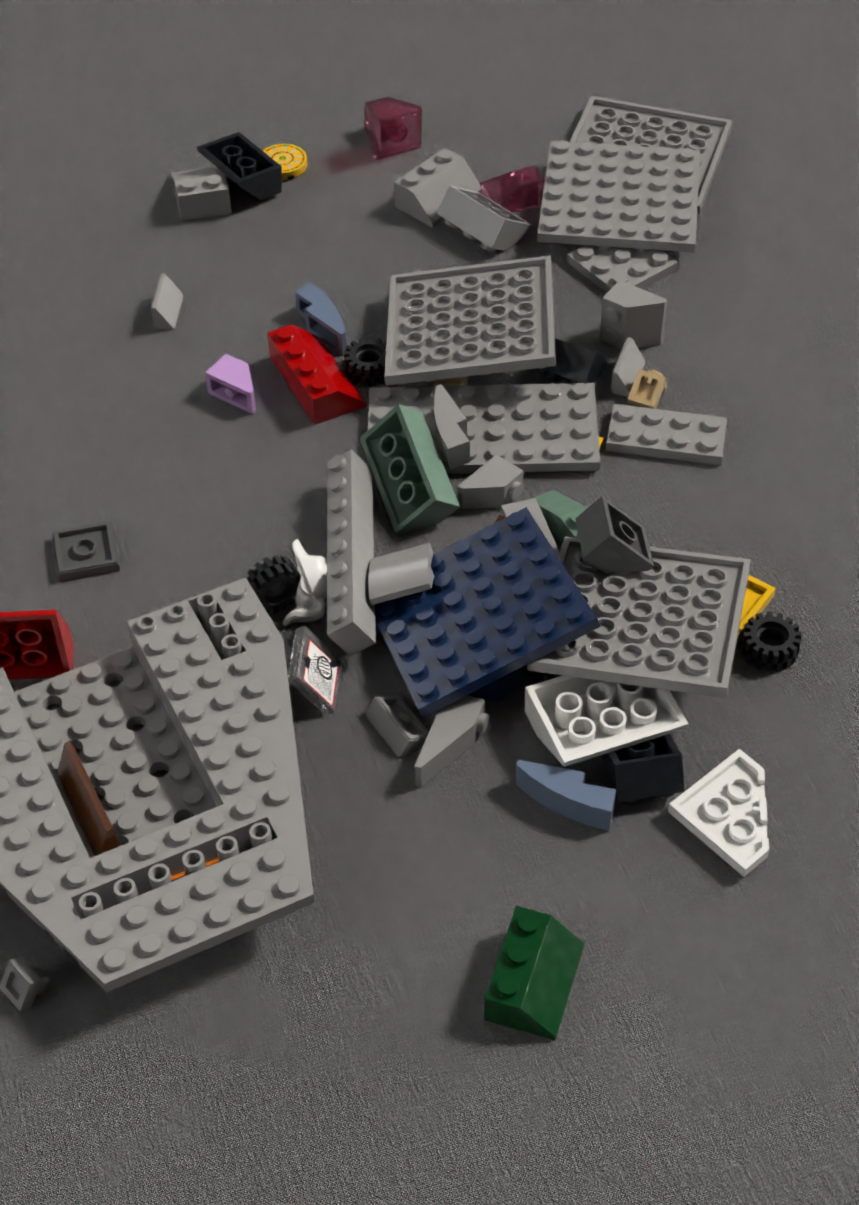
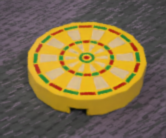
M276 144L263 150L264 153L282 166V181L288 180V176L294 175V178L299 177L306 171L308 166L307 155L298 146Z

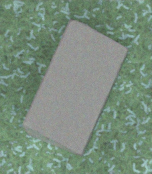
M161 274L151 306V313L155 329L173 330L176 326L183 294L166 274Z
M631 337L625 340L613 369L611 382L612 394L626 397L629 396L639 369L643 370L645 360Z
M399 695L374 697L366 712L368 720L397 757L407 756L423 747L429 732Z

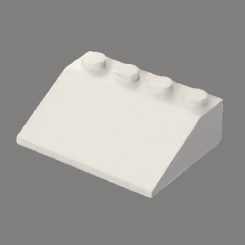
M564 675L525 687L524 712L537 737L564 767L684 730L689 726L670 690Z

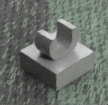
M22 957L9 960L0 984V989L19 1011L32 1008L36 995L43 993L49 982L48 977L40 979L36 974L39 968L37 964L28 965Z

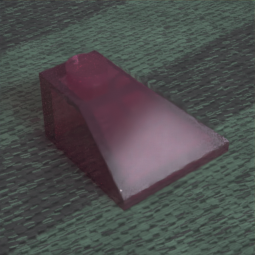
M391 97L365 102V124L376 160L421 148V106Z
M536 166L510 171L479 183L485 197L510 212L542 205L545 179Z

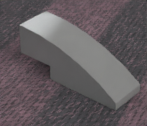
M439 384L436 386L434 395L435 436L440 454L450 470L470 462V441L467 434V418L443 385Z

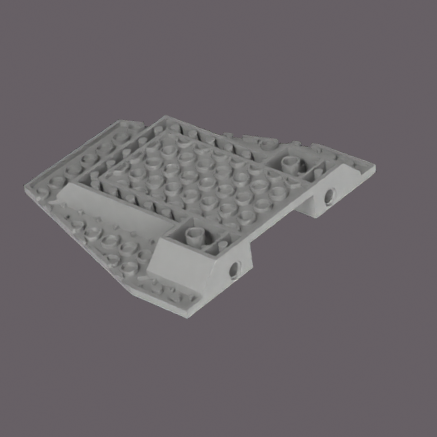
M246 577L129 620L127 625L132 648L15 692L4 668H0V885L24 912L43 930L46 929L53 936L54 941L63 950L66 949L77 959L78 964L106 992L315 903L284 640ZM113 681L122 682L116 687L108 686ZM53 704L61 705L59 708L55 710L46 709L48 706ZM134 725H144L143 729L139 731L129 730ZM68 741L73 744L75 749H82L78 756L97 795L105 796L100 802L120 844H124L97 856L92 851L58 777V767L63 747ZM159 770L168 771V773L163 777L158 778L152 776L156 771ZM182 818H188L177 823V821H179ZM215 859L219 860L218 863L206 867L205 863ZM185 871L184 877L172 881L171 876Z

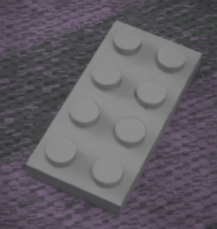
M614 404L606 442V451L721 466L727 418Z

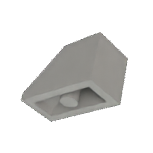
M496 454L458 485L459 508H501V505L508 504L513 499H518L524 490V471Z

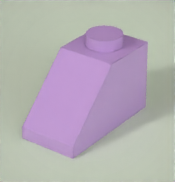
M225 354L205 372L208 394L253 414L256 411L248 363Z

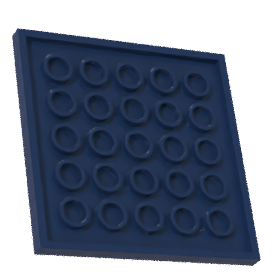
M527 507L433 554L431 568L434 574V581L431 589L375 604V621L423 718L601 627L594 612Z

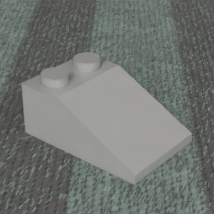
M216 166L171 173L181 221L232 214L226 176Z

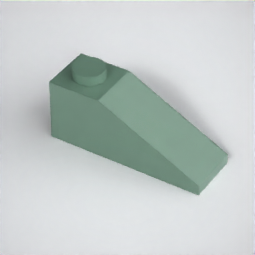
M556 490L533 497L536 498L551 534L561 546L565 536L578 538L575 518L587 509L586 506Z

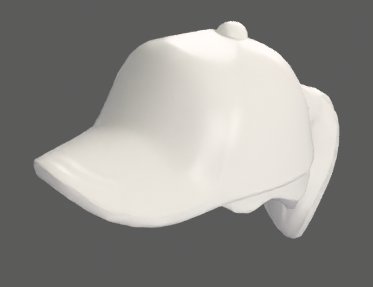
M298 539L292 542L297 571L300 574V582L296 594L297 608L285 616L283 620L284 626L291 623L317 621L325 614L327 559L323 556L308 555Z

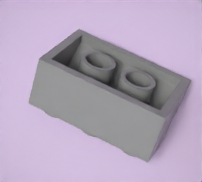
M443 148L394 182L395 208L433 228L444 220L443 217L437 214V211L449 185L482 193V187L465 159Z
M450 185L437 211V214L445 219L444 223L455 229L459 227L463 230L462 234L472 240L478 239L482 242L480 246L491 252H495L496 249L507 251L530 232L533 227L530 223L479 192Z

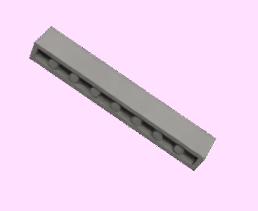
M352 449L341 455H336L327 462V636L349 656L376 643L375 604L371 605L368 589L369 566L371 559L374 558L372 470Z

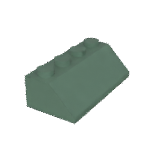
M398 404L359 438L396 534L400 535L438 524L460 507L421 411Z

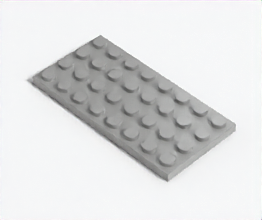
M594 383L443 386L467 418V434L470 441V462L450 470L440 454L435 436L434 395L436 386L369 388L368 430L398 404L421 411L447 474L474 473L496 454L524 472L600 471L601 461Z

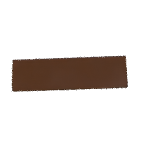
M70 741L66 742L58 767V777L92 851L97 856L117 848L121 844L73 744Z

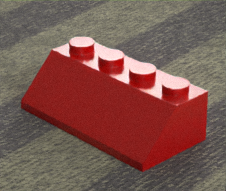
M293 324L267 332L271 361L314 425L366 407L365 401L320 337Z

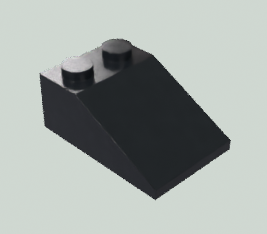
M670 734L602 755L611 789H616L617 802L634 803L641 800V798L654 796L670 797L674 793L685 792L682 754Z

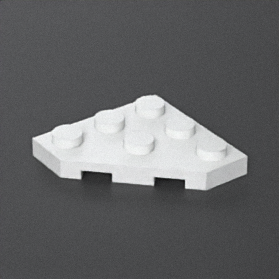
M738 749L669 803L668 812L743 877L768 858L769 838H767V803L764 788L765 770L742 750Z

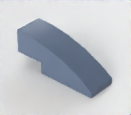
M312 282L295 291L296 310L298 314L306 319V330L320 337L324 343L341 355H344V351H346V332L339 311L331 299Z
M524 760L517 761L516 785L531 798L568 819L587 826L610 831L616 789L585 784V772Z

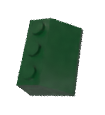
M516 906L485 996L484 1021L556 1041L584 949V942L552 915Z

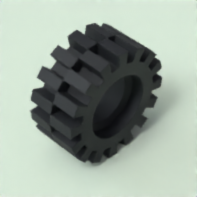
M362 337L359 338V343L354 340L351 342V346L347 345L346 351H344L345 374H347L348 379H352L355 384L360 381L361 386L365 387L366 383H370V387L375 386V382H378L380 385L384 384L387 341L382 343L381 338L373 341V337H368V340L364 341Z
M274 555L272 560L269 557L264 558V563L261 565L259 562L254 564L256 569H249L247 572L249 577H246L268 614L270 610L272 613H277L279 607L282 610L288 608L286 606L288 602L293 604L296 601L294 596L297 594L300 582V574L290 559H287L285 556L280 558L278 555Z
M766 612V617H763L762 613L756 614V619L751 617L748 620V624H745L741 643L742 655L747 656L746 661L749 664L755 661L754 667L760 669L761 665L766 666V672H770L771 667H775L776 672L781 671L782 666L786 669L790 668L791 663H795L797 660L802 638L798 624L792 625L793 619L787 617L786 620H783V614L778 613L777 617H772V612ZM774 638L780 641L782 645L770 646L763 643L760 639Z

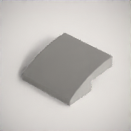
M430 543L371 559L368 575L371 605L432 588L434 574L431 562L434 553Z

